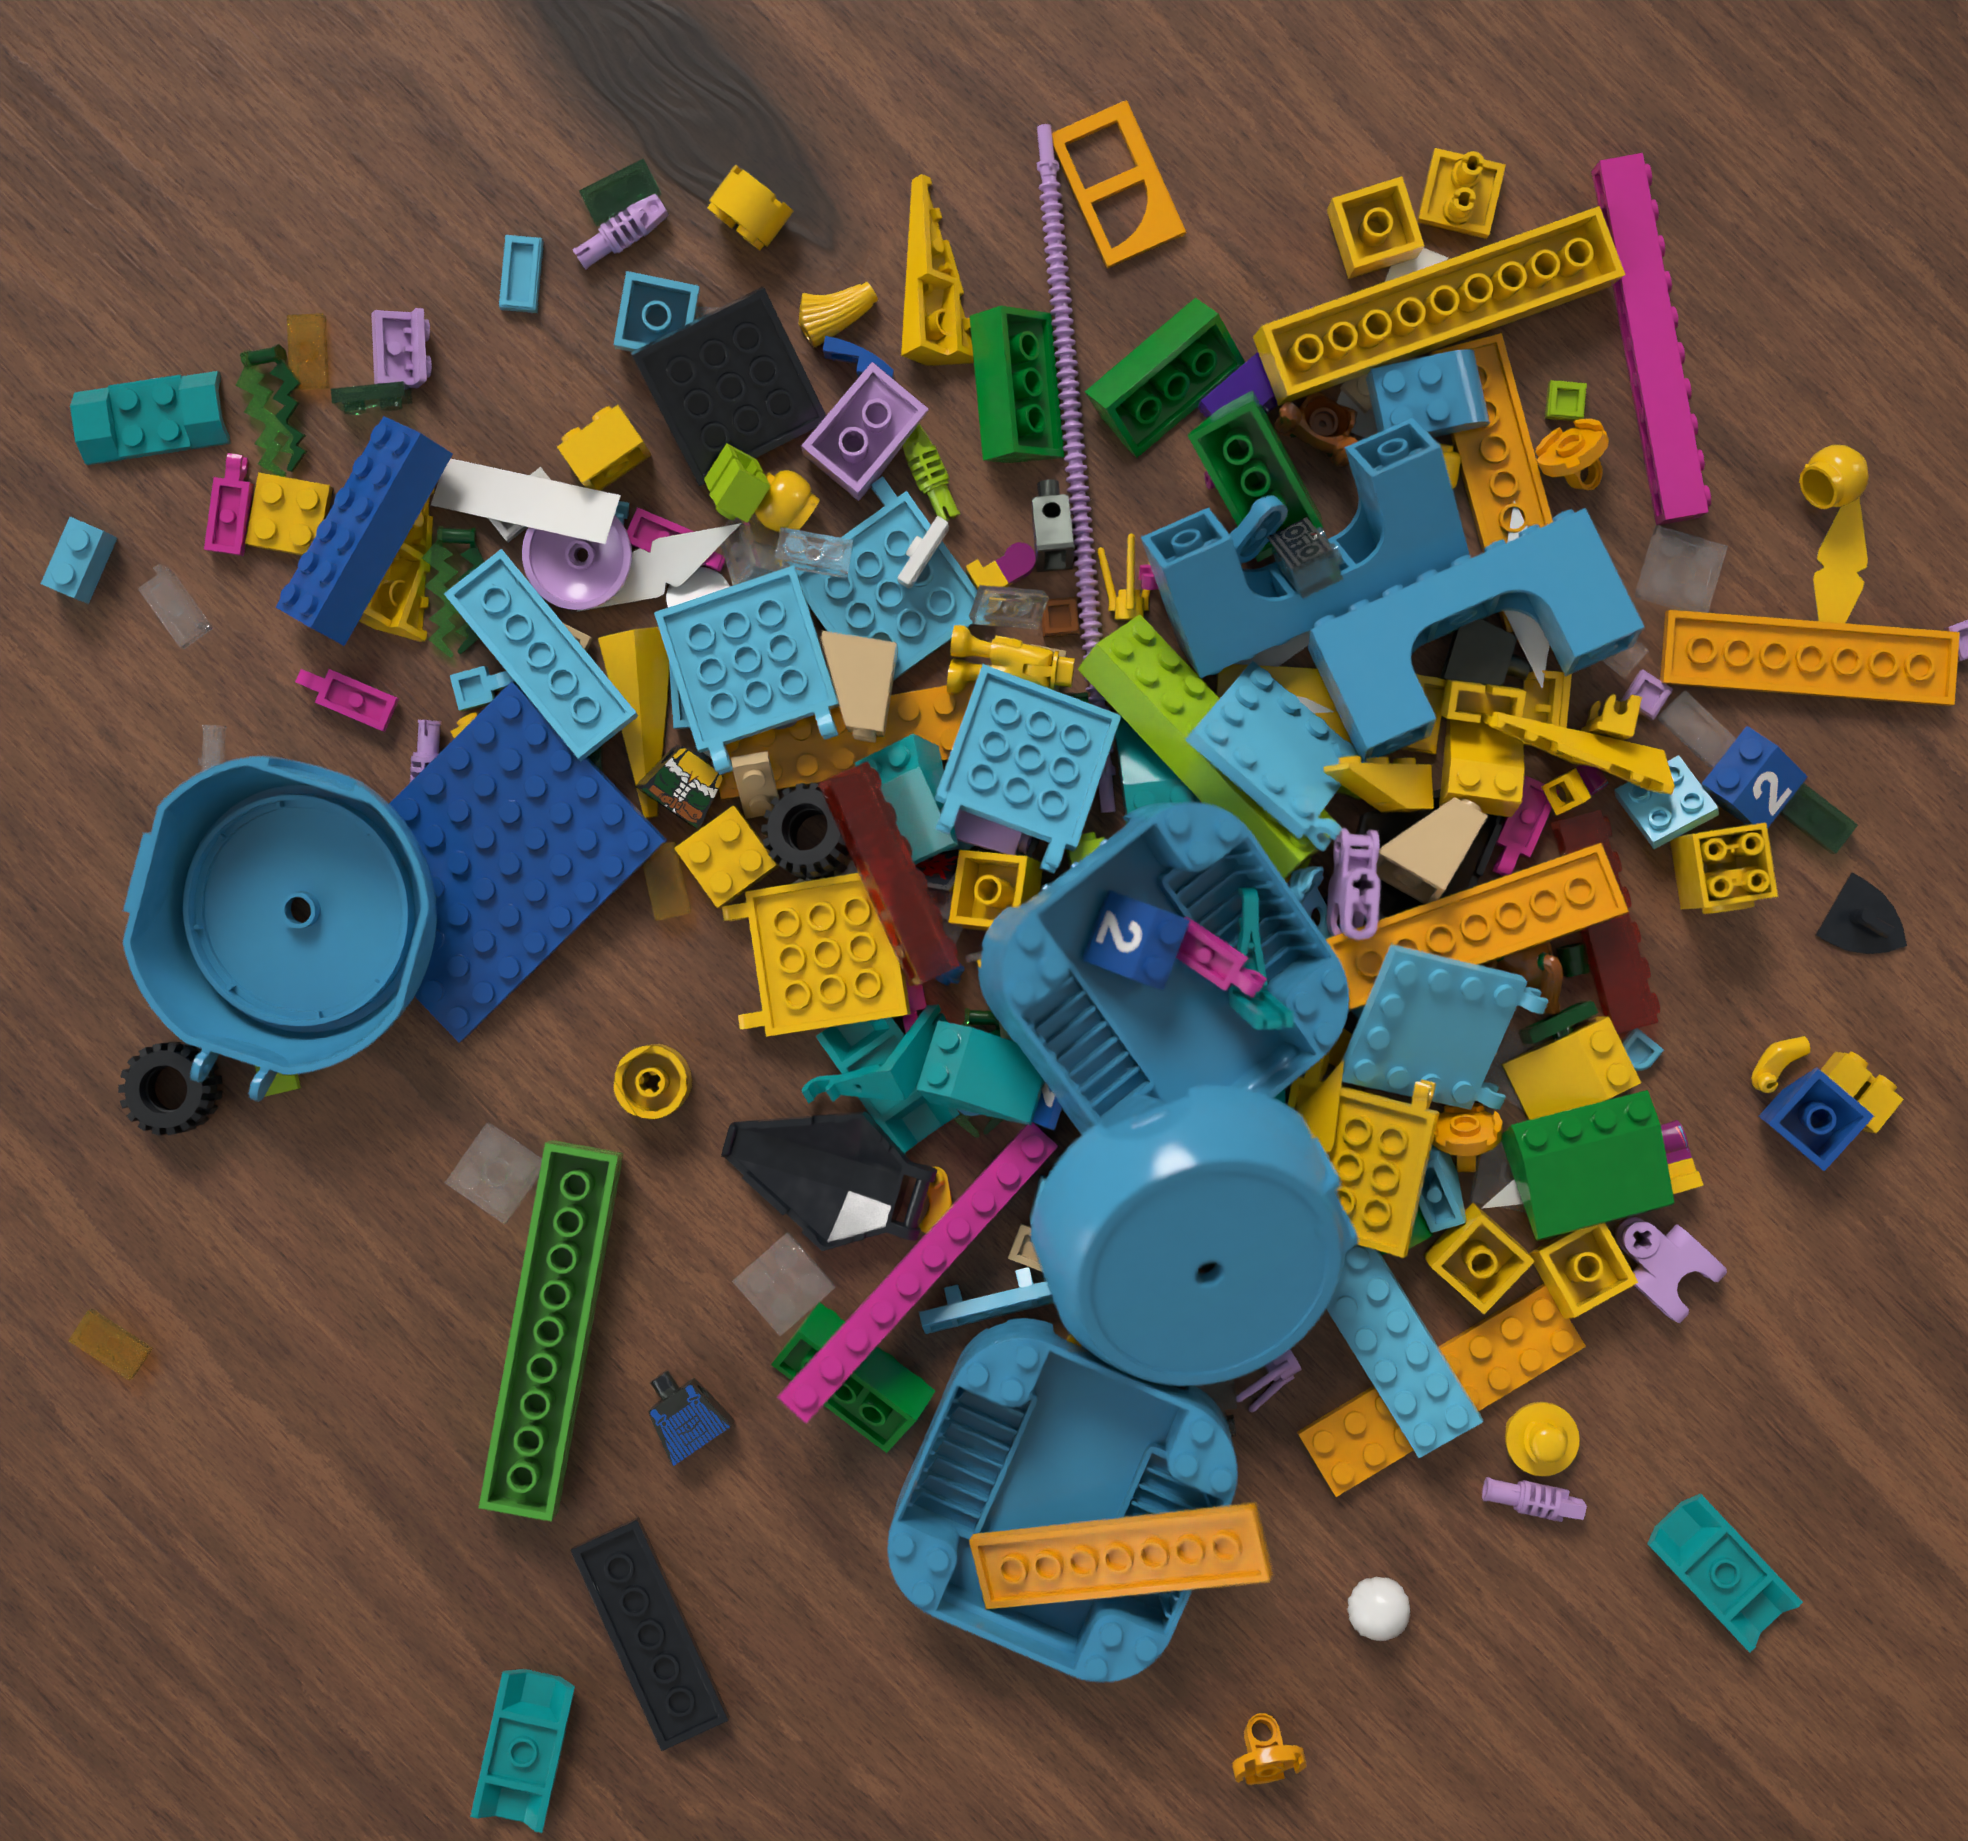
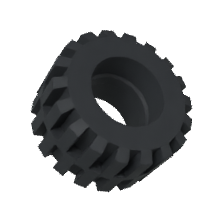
M800 783L796 784V791L791 790L789 787L783 790L784 797L782 799L775 797L770 802L774 805L773 810H766L763 816L768 820V824L762 825L761 833L768 837L762 840L764 847L771 851L768 855L779 866L803 880H806V878L817 880L821 879V876L825 878L835 877L834 871L836 869L841 873L848 868L844 863L848 858L854 861L857 854L853 852L854 846L860 847L862 839L856 836V833L862 832L861 824L855 820L858 818L856 811L832 789L828 787L823 788L818 783H811L810 787ZM825 815L828 826L824 839L812 849L799 850L797 833L801 824L811 816Z
M168 1042L145 1047L138 1051L139 1056H132L127 1063L130 1065V1068L123 1069L120 1075L121 1078L126 1079L125 1084L118 1085V1093H125V1100L120 1101L122 1109L129 1107L131 1112L126 1115L131 1122L139 1121L138 1128L143 1131L152 1130V1134L173 1135L194 1130L196 1126L203 1125L209 1120L207 1116L214 1114L218 1108L214 1104L215 1101L222 1098L223 1091H217V1084H223L222 1076H216L214 1070L219 1068L216 1062L206 1079L200 1083L190 1078L193 1062L201 1052V1050H196V1046L182 1044V1042ZM168 1066L177 1069L184 1076L187 1083L185 1101L176 1110L165 1107L159 1101L155 1092L156 1079L159 1073Z

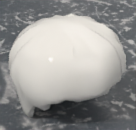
M1377 1576L1366 1578L1353 1588L1352 1594L1348 1598L1349 1606L1347 1610L1349 1620L1361 1636L1371 1640L1385 1641L1399 1636L1408 1625L1410 1618L1409 1598L1404 1593L1403 1588L1390 1578Z

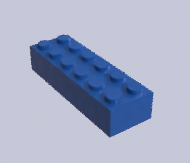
M385 416L373 429L369 443L362 455L354 462L352 473L344 487L336 494L330 512L326 519L319 524L313 542L307 552L301 556L296 572L289 584L282 589L280 600L276 605V608L343 646L347 643L453 453L422 433Z

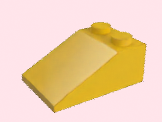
M1447 719L1439 807L1455 797L1459 800L1466 799L1474 802L1481 808L1482 813L1512 817L1522 803L1525 769L1523 741L1492 728L1481 720L1480 723Z
M1597 1016L1573 1028L1574 1032L1556 1040L1551 1039L1501 1064L1528 1120L1602 1102L1641 1083L1609 1017Z

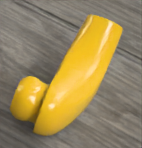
M1802 1036L1771 1044L1761 1056L1752 1073L1751 1081L1755 1089L1764 1093L1774 1092L1778 1087L1776 1081L1783 1069L1791 1062L1810 1054L1811 1049L1808 1039Z
M936 1166L934 1168L938 1170L935 1181L930 1182L927 1193L929 1208L919 1225L924 1233H927L952 1206L947 1174L942 1168Z

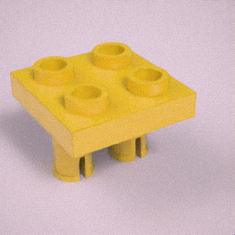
M1435 148L1431 157L1417 223L1487 239L1490 235L1506 164L1485 160L1476 151H1470L1464 155Z

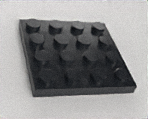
M763 286L631 352L699 486L705 484L704 478L726 443L753 458H757L816 428L827 416Z

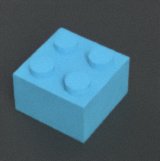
M626 271L614 339L615 349L633 352L695 321L700 286Z

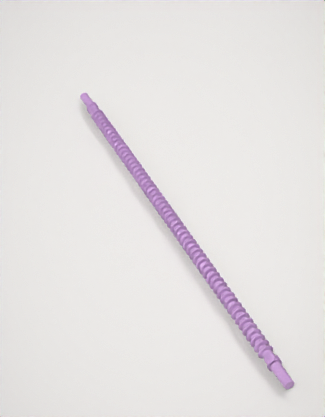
M1043 124L1037 126L1040 162H1037V171L1040 172L1042 179L1039 190L1043 191L1039 199L1044 202L1040 209L1045 212L1041 220L1046 222L1042 230L1047 233L1043 241L1048 243L1044 251L1049 254L1045 262L1050 264L1046 272L1051 274V278L1048 279L1047 283L1052 285L1048 293L1053 295V299L1049 301V304L1054 306L1050 314L1055 316L1051 325L1056 327L1052 335L1057 337L1053 345L1058 347V351L1054 353V356L1059 358L1055 366L1060 368V372L1056 374V377L1061 379L1057 387L1062 389V393L1058 395V398L1063 400L1059 408L1064 410V414L1060 416V419L1065 421L1061 429L1066 431V435L1062 437V440L1067 442L1063 450L1068 452V456H1065L1064 461L1069 463L1065 471L1070 473V477L1066 478V482L1071 484L1067 492L1072 494V498H1069V503L1073 505L1070 513L1074 515V519H1071L1072 525L1075 526V529L1072 530L1073 535L1076 536L1074 546L1077 547V550L1074 551V556L1078 558L1074 562V566L1079 568V571L1075 572V576L1080 579L1076 583V587L1081 589V592L1077 593V597L1082 600L1078 604V607L1083 610L1079 614V618L1084 621L1080 628L1085 631L1081 635V639L1086 642L1082 649L1087 652L1083 656L1084 660L1099 642V638L1103 637V634L1098 632V628L1102 626V623L1097 621V617L1101 616V613L1096 610L1100 602L1095 600V596L1099 595V592L1094 589L1098 581L1093 579V576L1097 574V571L1092 568V565L1096 564V560L1091 558V555L1095 553V550L1090 547V544L1094 543V539L1089 537V534L1093 532V529L1088 526V523L1092 522V518L1087 516V513L1091 511V508L1086 505V502L1090 501V497L1085 495V492L1089 491V487L1084 484L1088 480V476L1083 473L1087 470V466L1082 463L1086 459V455L1081 452L1085 449V445L1080 442L1084 438V434L1080 433L1083 424L1079 423L1082 413L1078 412V408L1082 404L1077 402L1080 392L1076 391V387L1080 383L1075 381V377L1079 373L1074 370V367L1078 362L1073 360V356L1077 352L1072 349V346L1075 345L1076 341L1071 339V335L1075 331L1070 328V325L1073 324L1074 320L1069 318V314L1073 310L1068 307L1072 299L1067 297L1071 289L1066 287V283L1069 282L1070 278L1065 276L1069 268L1064 266V262L1068 260V257L1063 255L1067 247L1062 245L1066 236L1061 234L1065 226L1060 224L1064 215L1059 213L1063 205L1058 203V200L1062 197V194L1057 192L1061 184L1056 181L1059 163L1057 160H1054L1051 125ZM1089 682V687L1085 689L1087 692H1090L1088 701L1094 706L1109 711L1110 707L1105 705L1107 700ZM1110 753L1107 756L1098 783L1101 813L1115 812L1112 775H1116V771L1112 765Z

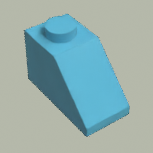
M1434 1145L1431 1147L1419 1200L1420 1209L1431 1233L1466 1223L1458 1172L1450 1154L1440 1151Z

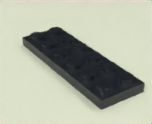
M637 1517L572 1547L570 1551L661 1751L727 1722L730 1716L640 1518Z

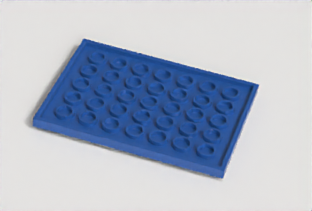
M511 681L389 803L406 822L417 839L431 873L436 897L437 922L434 946L426 973L415 997L459 1043L464 1041L667 841L588 757L581 762L515 681Z

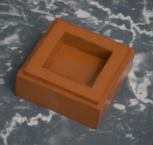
M1076 597L1040 600L1043 638L1079 634Z

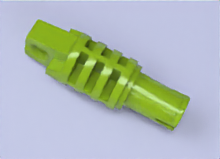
M919 423L903 445L906 461L920 492L923 495H928L936 515L945 521H949L950 519L945 509H947L949 516L952 518L959 516L961 513L957 509L947 485L950 483V478L937 448Z

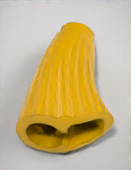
M868 282L827 295L802 293L798 325L809 343L815 348L824 343L825 336L833 337L858 320L878 301V297Z

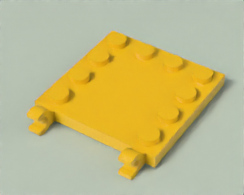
M888 868L746 891V903L722 906L724 921H737L749 918L762 1011L738 1015L740 1030L765 1026L766 1037L911 1014Z
M1326 1054L1305 1072V1076L1301 1075L1292 1082L1288 1107L1297 1112L1324 1082L1322 1079L1327 1070L1330 1055ZM1423 1079L1420 1082L1416 1081L1411 1104L1341 1086L1334 1146L1330 1152L1325 1153L1339 1177L1341 1187L1336 1191L1337 1196L1356 1230L1359 1239L1357 1245L1402 1258L1407 1256L1439 1116L1438 1111L1429 1109L1436 1088V1083Z

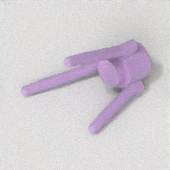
M1290 1349L1277 1359L1264 1365L1268 1374L1236 1396V1400L1241 1402L1272 1380L1274 1381L1249 1406L1250 1412H1255L1284 1384L1293 1380L1294 1374L1301 1371V1367Z

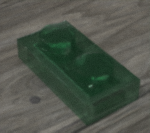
M644 158L579 190L597 227L608 222L610 218H614L619 212L626 210L628 206L653 194L657 196L662 195Z
M404 381L331 389L332 404L340 411L344 410V414L348 415L366 413V408L380 407L382 411H396L403 408L402 404L413 403L411 388Z
M1803 783L1780 813L1782 817L1831 854H1836L1858 826L1856 822L1805 783Z

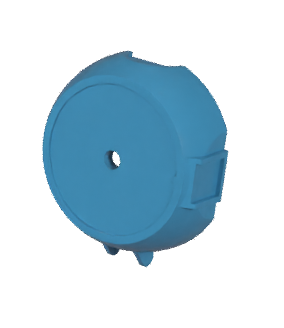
M253 756L228 761L195 775L177 787L160 803L156 811L152 831L143 833L123 911L130 913L123 938V946L131 973L151 1009L178 1038L187 1044L202 1048L193 1062L190 1073L191 1080L202 1083L219 1054L260 1067V1071L256 1073L250 1084L249 1097L250 1099L261 1101L277 1073L293 1075L312 1072L339 1063L372 1044L398 1020L416 995L430 961L436 934V897L431 873L417 839L397 811L378 793L357 779L323 767L279 757ZM296 897L305 899L311 908V915L304 923L297 921L292 916L291 904Z
M1197 1086L1188 1089V1097L1108 1128H1104L1101 1123L1093 1126L1058 1161L1039 1195L1033 1213L1031 1241L1064 1326L1091 1353L1125 1373L1163 1384L1202 1385L1230 1380L1263 1367L1292 1348L1314 1326L1334 1294L1342 1272L1346 1252L1359 1241L1356 1230L1337 1196L1336 1191L1341 1187L1339 1177L1318 1138L1313 1139L1303 1117L1280 1101L1246 1089L1226 1086ZM1210 1261L1218 1262L1217 1266L1209 1273H1196L1200 1265Z

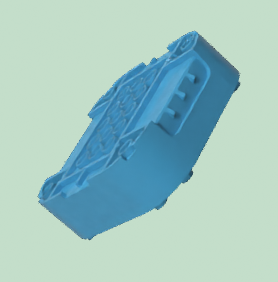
M1155 803L1131 811L1123 817L1127 823L1123 829L1110 839H1104L1096 850L1079 863L1076 861L1072 864L1071 869L1051 885H1045L1041 889L1042 892L1019 907H1007L993 921L983 939L981 946L984 947L981 956V968L978 967V976L983 996L989 1008L1012 1040L1022 1049L1056 1096L1062 1109L1082 1135L1100 1123L1104 1128H1108L1188 1097V1089L1197 1086L1240 1088L1273 1098L1325 1056L1334 1046L1343 1030L1348 1013L1349 989L1341 962L1250 830L1237 817L1222 808L1205 803ZM1255 887L1259 897V935L1268 982L1267 989L1268 992L1293 1012V1028H1285L1282 1025V1028L1279 1029L1263 1028L1256 1030L1229 1005V989L1227 991L1223 990L1177 958L1174 961L1164 990L1143 984L1082 960L1108 889L1183 918L1187 916L1237 950L1240 933L1238 920L1239 917H1242V896H1239L1238 889Z
M1021 1318L1007 1320L1006 1323L996 1325L990 1329L986 1328L968 1343L958 1358L941 1401L899 1494L888 1537V1559L897 1585L904 1595L922 1611L1073 1677L1093 1682H1112L1138 1674L1150 1666L1168 1645L1193 1589L986 1609L969 1539L973 1534L1230 1506L1237 1485V1463L1231 1432L1223 1412L1214 1400L1198 1387L1187 1385L1186 1389L1183 1390L1169 1384L1153 1382L1125 1373L1102 1361L1083 1345L1080 1347L1059 1337L1054 1333L1053 1324Z

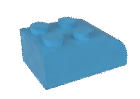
M1473 350L1450 351L1372 368L1366 377L1378 433L1411 418H1414L1432 438L1484 427L1490 424Z

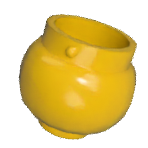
M1830 445L1813 455L1808 464H1805L1799 479L1801 491L1805 498L1819 509L1842 507L1852 503L1862 495L1868 485L1869 473L1867 462L1859 452L1846 445Z
M784 470L778 472L775 476L768 472L765 476L771 487L754 513L757 519L768 529L777 532L784 531L790 537H793L813 513L819 498L811 493L809 483L796 472Z

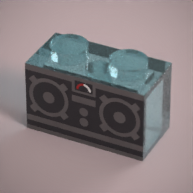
M1307 517L1267 536L1277 566L1302 599L1343 579L1338 566L1343 563V559L1335 543L1330 544L1322 527L1316 529Z

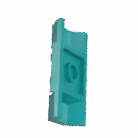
M213 371L187 376L174 375L75 392L70 404L75 443L84 463L92 465L231 444L230 436L222 419L218 392L221 382L220 372Z
M891 1017L828 1027L815 1037L841 1074L880 1063L883 1065L905 1035ZM917 1085L906 1100L858 1097L874 1121L903 1153H906L918 1142L960 1114L955 1108L929 1103L916 1090Z
M1702 1494L1681 1501L1654 1527L1647 1544L1749 1653L1755 1649L1761 1632L1781 1613L1798 1608L1803 1603Z
M528 1669L506 1670L502 1672L470 1817L476 1819L492 1816L524 1822L535 1832H543L568 1725V1717L575 1690L574 1685L560 1676Z

